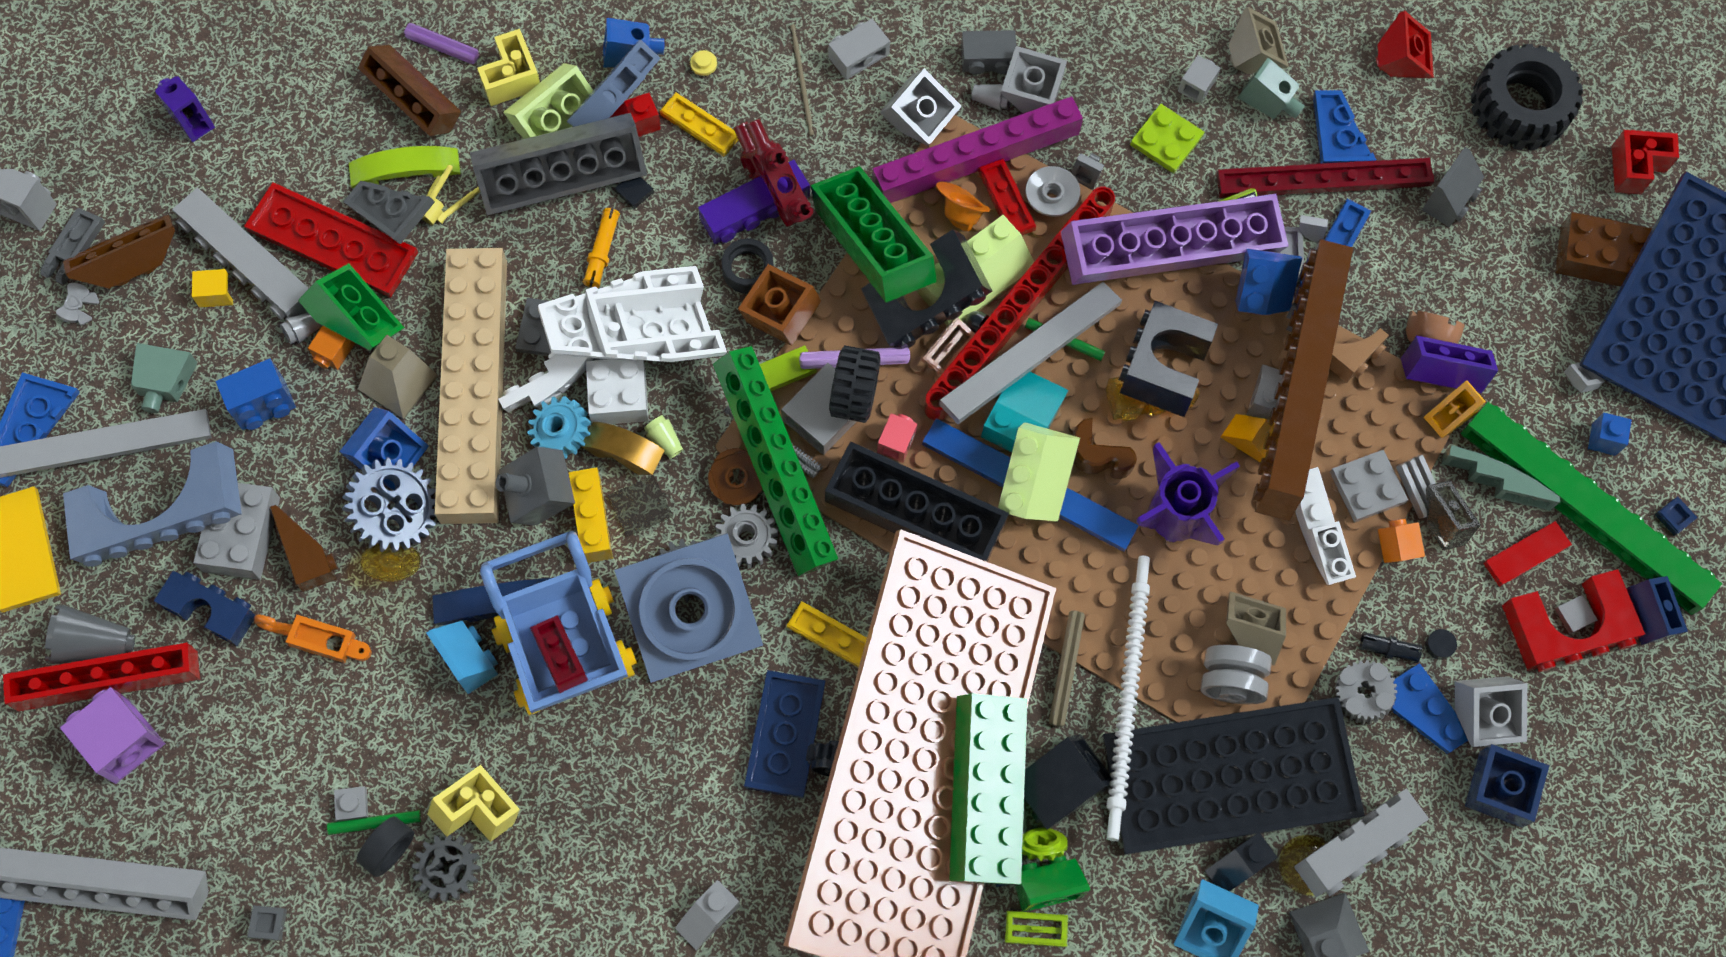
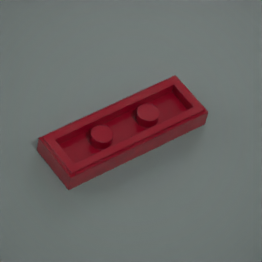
M558 615L530 627L559 693L588 681Z

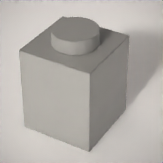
M1197 55L1183 76L1178 92L1201 104L1215 83L1220 67L1216 66L1211 60Z

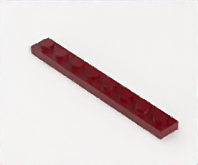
M1430 158L1218 169L1216 173L1219 198H1228L1251 188L1256 189L1257 196L1271 194L1290 195L1431 187L1435 182Z

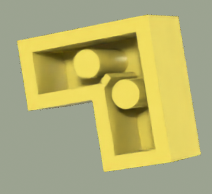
M520 29L494 37L501 60L477 68L490 106L523 96L540 83L537 70Z
M479 765L434 797L427 815L446 837L471 820L491 842L514 825L520 809L487 771Z

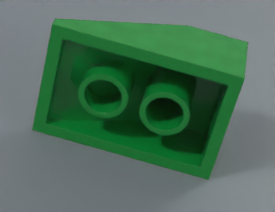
M349 263L315 281L298 299L300 304L317 323L368 350L378 346L386 335L392 337L405 328Z

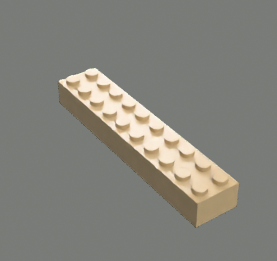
M503 248L446 249L435 515L440 524L499 523L500 491L496 488L495 482L500 474L502 405L498 399L503 397L507 260Z

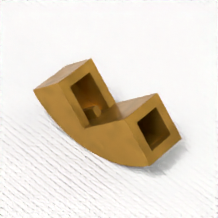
M602 422L592 423L588 430L590 436H585L583 440L585 446H581L598 458L612 457L638 475H653L665 451L638 434Z

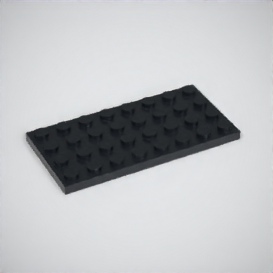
M1339 697L1138 728L1130 731L1134 736L1130 739L1133 745L1129 747L1132 753L1128 755L1131 759V762L1127 764L1130 770L1126 772L1129 775V779L1125 780L1128 784V787L1124 789L1127 792V796L1123 797L1126 800V809L1122 811L1120 824L1124 855L1365 816ZM1115 732L1102 735L1109 775L1114 772L1111 768L1115 764L1112 757L1116 755L1113 749L1117 747L1114 744V740L1118 739L1115 736Z

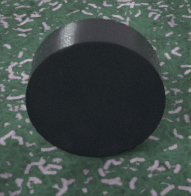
M1438 629L1427 637L1425 642L1426 650L1433 658L1444 660L1455 653L1457 640L1450 631Z

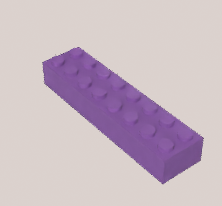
M1276 194L1071 221L1061 231L1072 285L1243 261L1246 248L1280 253L1288 247Z

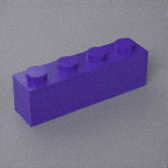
M792 160L789 164L808 200V197H810V184L795 160ZM761 176L698 207L699 219L714 244L721 241L723 243L729 242L737 233L745 229L747 231L753 230L761 221L769 217L773 219L779 216L773 198ZM783 177L777 182L779 191L784 193L788 188V183Z

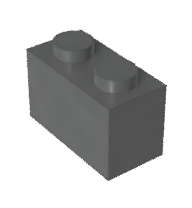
M1015 30L962 31V72L977 75L983 72L995 71L998 74H1006L1016 47Z

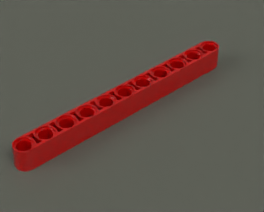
M1101 186L1095 188L930 388L926 394L924 411L928 418L943 420L948 416L942 407H934L931 404L932 401H940L957 388L951 386L948 381L957 380L963 384L989 365L1066 271L1068 263L1061 231L1071 221L1110 216L1115 202V194L1110 188ZM1096 202H1103L1106 206H1100ZM1048 260H1056L1059 264H1050ZM1038 279L1041 280L1043 284L1037 285L1034 284L1031 280ZM1023 299L1027 304L1020 305L1015 300ZM1006 319L1011 324L1003 325L998 320ZM990 339L994 344L985 345L982 340ZM968 359H973L978 364L975 366L967 365L965 361Z

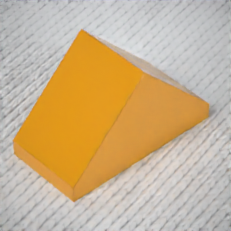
M1467 380L1427 413L1424 418L1437 434L1444 438L1472 418L1486 401Z
M1236 414L1221 435V438L1258 462H1261V459L1265 458L1267 450L1263 449L1265 437L1268 432H1271L1272 426L1268 424L1267 419Z

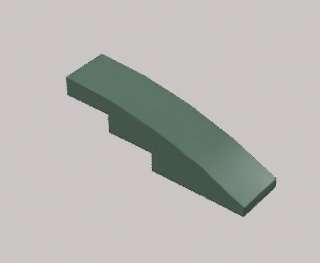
M1453 445L1443 453V465L1469 470L1468 481L1496 487L1494 498L1549 511L1560 503V497L1537 480L1498 460Z

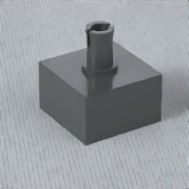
M537 446L499 469L500 474L495 482L496 488L504 492L511 523L538 525L575 504L563 450Z

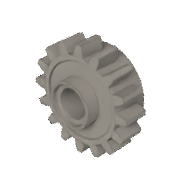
M741 504V511L738 512L731 507V515L729 517L724 514L721 515L723 524H716V532L719 534L714 537L728 533L738 567L742 563H747L748 568H752V563L756 561L762 565L764 556L769 558L772 556L770 547L777 548V540L774 538L778 536V529L772 528L775 525L774 518L766 520L767 510L764 509L757 513V505H753L751 510H746L745 504ZM748 531L753 533L754 537L751 540L744 541L739 538V535Z

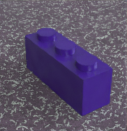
M1417 335L1401 357L1406 379L1456 389L1468 380L1474 389L1481 394L1498 372L1493 352L1490 350Z

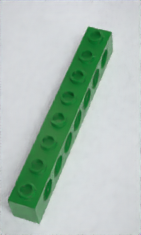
M752 346L729 351L713 363V367L798 576L819 570L838 560V556Z

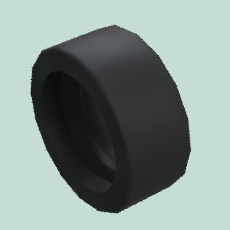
M752 238L739 239L731 243L725 249L721 259L725 282L734 291L743 294L749 293L760 275L751 279L737 277L733 273L731 266L737 256L746 253L755 254L763 260L764 269L768 264L774 266L773 255L769 248L761 241Z
M396 816L388 818L365 841L357 855L356 862L375 877L383 875L405 853L414 838L415 832Z

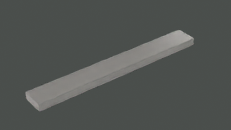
M1104 282L1100 283L943 397L939 405L957 424L961 423L1120 306L1122 299Z
M206 409L0 446V478L211 439L208 412Z

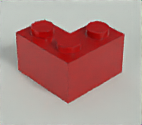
M1624 129L1612 144L1614 193L1641 195L1654 180V172L1666 173L1679 159L1678 134Z

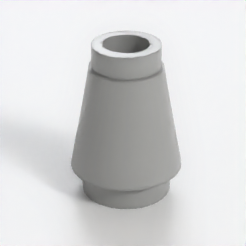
M975 84L973 87L972 100L1000 111L1002 109H1009L1011 104L1001 94L1003 84Z
M309 313L285 318V322L280 324L281 330L290 344L295 342L299 344L323 326L317 323Z

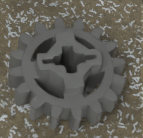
M450 834L447 837L445 836V840L442 841L438 835H435L433 845L425 841L423 845L426 851L424 853L416 852L415 854L421 860L420 863L412 864V868L419 871V874L415 875L413 879L416 882H423L419 890L423 893L430 890L429 898L433 900L437 898L438 894H440L441 901L443 902L448 901L449 895H452L455 900H459V892L461 890L469 894L471 891L467 885L470 882L478 883L473 874L474 872L481 871V867L474 864L475 861L480 859L478 853L470 854L474 846L472 843H467L463 846L465 839L459 835L453 841V836ZM447 848L458 849L463 854L453 856ZM435 854L433 862L428 866L430 858ZM445 861L453 864L449 867L450 873L448 874L441 870L444 868ZM466 869L464 877L459 882L458 877L461 871ZM441 879L446 888L437 887L431 881Z

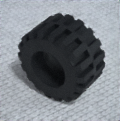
M846 345L840 350L829 403L831 417L866 423L870 418L881 362L878 351Z

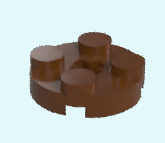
M732 448L723 451L715 458L711 470H709L708 483L712 493L725 504L733 506L748 505L764 492L748 451ZM735 470L745 474V478L742 479V483L736 485V482L733 484L730 482V478L734 476L733 471Z

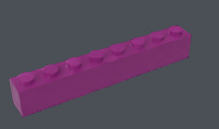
M1071 96L877 166L872 169V181L887 200L893 203L934 188L938 182H950L978 172L979 167L1003 158L1005 161L1079 135L1083 117Z

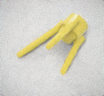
M452 165L447 166L442 176L436 177L426 195L435 201L422 217V220L430 225H434L436 221L442 224L449 215L480 192L479 187H477L443 212L444 205L436 199V196L452 171Z

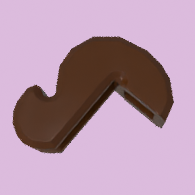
M1093 418L1083 419L1076 426L1072 435L1080 438L1074 460L1076 467L1088 474H1098L1110 468L1112 469L1110 475L1114 479H1123L1129 476L1137 462L1134 450L1131 447L1092 444Z

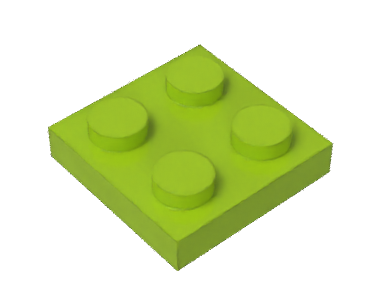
M1160 104L1131 140L1130 146L1174 174L1202 139L1205 132Z

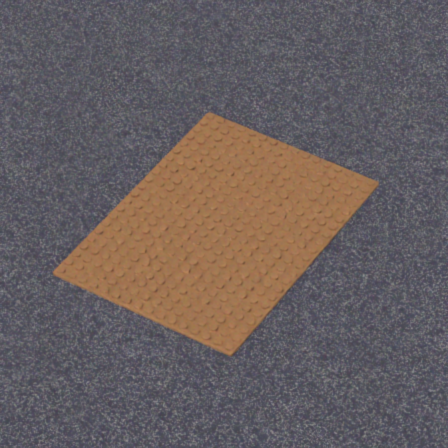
M954 115L930 145L927 146L921 143L916 152L980 130V128ZM1024 154L1005 162L1036 224V231L1022 235L1035 262L1093 190L1079 183V201L1075 208L1065 215L1051 217L1037 212L1027 200L1026 185L1028 179L1035 171L1048 166ZM978 172L948 182L967 190L982 204L990 208L989 212L982 214L979 222L973 225L969 232L955 227L945 217V196L936 187L891 203L932 253L935 265L939 261L930 245L932 242L952 229L963 234L968 241L999 218L998 212ZM1053 193L1047 194L1051 198H1056V195ZM1096 202L1100 206H1106L1103 202ZM1114 202L1110 216L1133 212ZM846 253L818 294L821 303L793 345L790 346L785 343L776 357L804 345L808 352L841 350L844 345L862 349L894 348L889 346L861 290L870 282L848 253ZM1048 260L1050 264H1059L1056 260ZM1226 263L1072 285L1069 268H1067L992 362L1033 333V331L1025 328L1028 318L1045 324L1097 285L1104 282L1122 299L1120 306L1076 337L1083 342L1106 351L1102 361L1064 346L1030 372L1069 390L1049 428L1050 430L1073 435L1076 426L1083 419L1093 418L1092 444L1131 447L1137 456V462L1131 474L1123 479L1112 478L1110 475L1112 469L1110 468L1098 474H1088L1079 470L1073 464L1067 488L1139 525L1136 521L1137 518L1148 512V507L1158 489L1153 447L1156 443L1160 442L1175 466L1190 464V466L1198 469L1199 467L1206 469L1211 475L1237 461L1240 465L1239 469L1218 488L1217 502L1209 516L1225 540L1218 546L1194 539L1169 542L1156 530L1138 526L1125 552H1122L1060 518L1058 521L1024 519L1009 514L988 563L1056 588L1043 644L1057 653H1062L1069 612L1080 611L1084 613L1085 617L1076 664L1118 689L1124 690L1121 687V683L1125 681L1121 677L1126 674L1122 669L1126 666L1123 660L1127 658L1124 652L1128 650L1125 644L1129 642L1126 636L1130 634L1127 632V628L1131 627L1128 624V620L1132 619L1129 617V612L1133 611L1130 609V604L1133 603L1130 599L1134 596L1131 593L1132 584L1136 582L1138 557L1148 556L1150 562L1147 584L1150 586V592L1147 596L1149 601L1145 604L1148 609L1144 612L1147 617L1143 619L1146 622V626L1142 627L1145 633L1141 635L1144 637V641L1140 643L1143 645V649L1139 652L1143 655L1139 658L1142 664L1138 666L1141 672L1137 674L1140 681L1136 682L1139 685V689L1135 690L1138 693V697L1135 699L1174 722L1305 702L1383 560L1378 529L1389 527L1388 521L1405 519L1412 506L1396 466L1423 454L1431 472L1451 433L1441 438L1425 420L1424 416L1456 389L1406 379L1401 359L1385 350L1376 360L1371 357L1366 362L1369 367L1359 378L1353 376L1347 383L1329 369L1310 469L1319 468L1334 520L1340 523L1356 577L1327 585L1310 553L1296 513L1293 514L1290 521L1255 512L1257 501L1252 500L1255 486L1257 483L1260 484L1262 476L1258 475L1260 462L1221 438V435L1236 414H1247L1262 364L1280 369L1281 361L1278 357L1284 349L1288 334H1291L1290 331L1286 330L1290 319L1286 318L1289 311L1270 315L1238 311L1235 299L1241 271ZM1031 280L1034 284H1043L1041 280ZM1017 283L979 311L990 316ZM916 291L904 295L908 306L912 310L918 311L930 307ZM1023 299L1015 300L1020 305L1027 304ZM1154 301L1218 324L1204 361L1171 349L1152 351L1156 359L1166 367L1199 379L1185 417L1120 394L1123 382L1118 379L1124 364L1128 366L1131 364L1126 362V358L1131 346L1137 347L1133 340L1138 327L1144 329V326L1139 324L1145 309L1151 311ZM1006 319L998 320L1003 325L1011 324ZM945 323L940 324L936 332L923 335L916 340V343L909 348V363L880 365L870 418L866 423L856 422L824 456L783 421L791 443H793V446L796 445L794 449L798 447L797 451L801 449L800 453L803 451V455L807 453L805 457L810 456L808 459L813 458L811 461L815 460L814 463L818 462L817 466L821 464L820 468L823 466L814 478L810 477V474L807 475V472L804 473L819 512L888 553L891 551L895 534L825 502V490L850 441L877 453L878 441L891 413L897 416L898 414H903L910 417L917 423V430L904 462L902 463L892 458L889 459L997 508L1003 490L997 484L922 445V441L935 421L928 418L925 414L926 394L939 379V376L936 375L937 372L935 370H931L928 367L929 365L926 362L923 363L920 359L947 328ZM1338 325L1335 343L1346 344L1364 340ZM959 327L953 330L931 357L933 360L958 332ZM963 334L939 363L941 367L944 366L968 335ZM990 339L982 340L985 345L994 344ZM968 359L965 361V363L970 366H975L978 364L973 359ZM817 373L771 391L781 418V409ZM957 380L948 381L954 387L961 385ZM1001 393L959 424L949 415L940 420L1011 458L1012 452L981 438L983 426ZM939 400L931 402L934 407H941ZM734 419L716 444L718 453L732 448H740L747 451ZM1384 450L1408 501L1403 505L1354 523L1330 471L1332 468ZM1408 467L1409 472H1410V474H1411V476H1412V478H1413V481L1415 482V479H1414V477H1413V475H1412V473H1411V470H1410V468ZM1230 591L1286 608V637L1275 666L1271 665L1269 676L1263 678L1269 685L1267 700L1264 703L1248 705L1228 703L1212 699L1200 691L1202 676L1204 673L1209 672L1204 666L1207 648L1215 645L1239 646L1226 624L1228 595Z

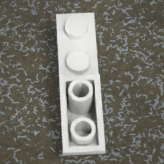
M551 353L548 356L549 359L544 362L549 371L548 373L539 372L528 379L529 383L522 387H519V385L510 387L503 392L504 396L498 400L507 412L530 401L533 402L535 407L540 409L542 408L541 403L543 401L549 404L552 397H559L572 386L586 370V361H592L594 358Z
M1319 468L1309 469L1304 498L1295 511L1307 546L1327 585L1355 578V571L1339 521L1335 522Z

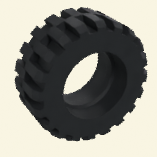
M1523 44L1521 48L1519 45H1513L1508 47L1507 50H1501L1495 54L1494 58L1489 60L1473 87L1474 91L1471 94V103L1474 104L1471 108L1474 117L1479 116L1477 123L1481 129L1485 127L1488 130L1486 135L1491 139L1497 137L1500 139L1499 144L1507 146L1508 143L1514 145L1513 149L1522 150L1524 146H1527L1528 150H1537L1540 145L1542 147L1549 146L1563 135L1582 105L1583 99L1581 95L1583 94V87L1581 83H1578L1580 77L1577 71H1572V64L1567 59L1564 61L1560 58V53L1556 51L1552 53L1547 50L1548 47L1541 45L1536 48L1533 47V44ZM1519 83L1532 87L1541 94L1547 109L1531 110L1522 107L1512 99L1506 85Z

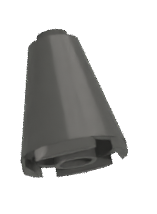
M55 605L54 609L58 610L59 613L50 617L45 649H51V657L45 656L46 663H71L133 652L135 635H131L130 628L66 605Z

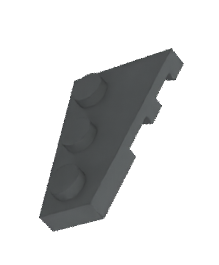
M360 181L343 201L347 206L399 244L404 241L435 203L430 196L412 195L408 191L401 190L399 192L391 190L386 186Z

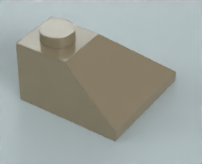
M1250 7L1245 8L1228 45L1232 66L1246 74L1255 73L1265 60L1269 58L1281 69L1288 68L1289 65L1277 23Z
M386 335L369 356L358 390L404 420L438 375L409 348Z
M1230 591L1228 595L1226 624L1239 646L1253 648L1270 655L1272 659L1271 665L1275 666L1286 637V608Z

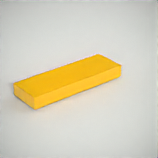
M677 92L660 110L661 116L724 157L738 141L732 128Z
M801 601L788 622L787 628L859 668L867 637Z

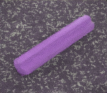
M409 23L404 30L406 38L470 64H475L479 58L477 49L413 23Z

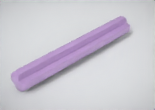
M909 348L867 349L880 353V365L907 364L910 360ZM840 350L802 352L799 357L800 367L802 369L823 368L827 363L836 367Z

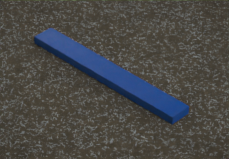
M936 418L922 441V445L1003 488L1011 458ZM1067 488L1059 518L1125 552L1139 525Z

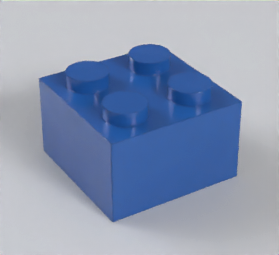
M271 358L215 381L227 411L242 430L259 428L263 425L264 421L273 417H285L290 413V410L296 408L285 379Z

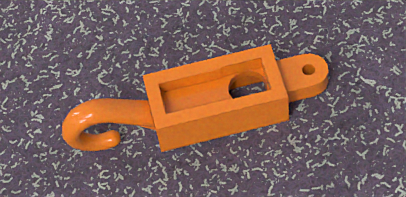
M260 614L255 615L253 619L254 623L264 630L288 636L286 643L289 647L345 663L347 657L358 661H366L372 653L367 643L355 640L356 635L354 632L304 616L296 615L293 624L277 622L272 617ZM338 636L343 638L339 651L327 648V641L330 637Z

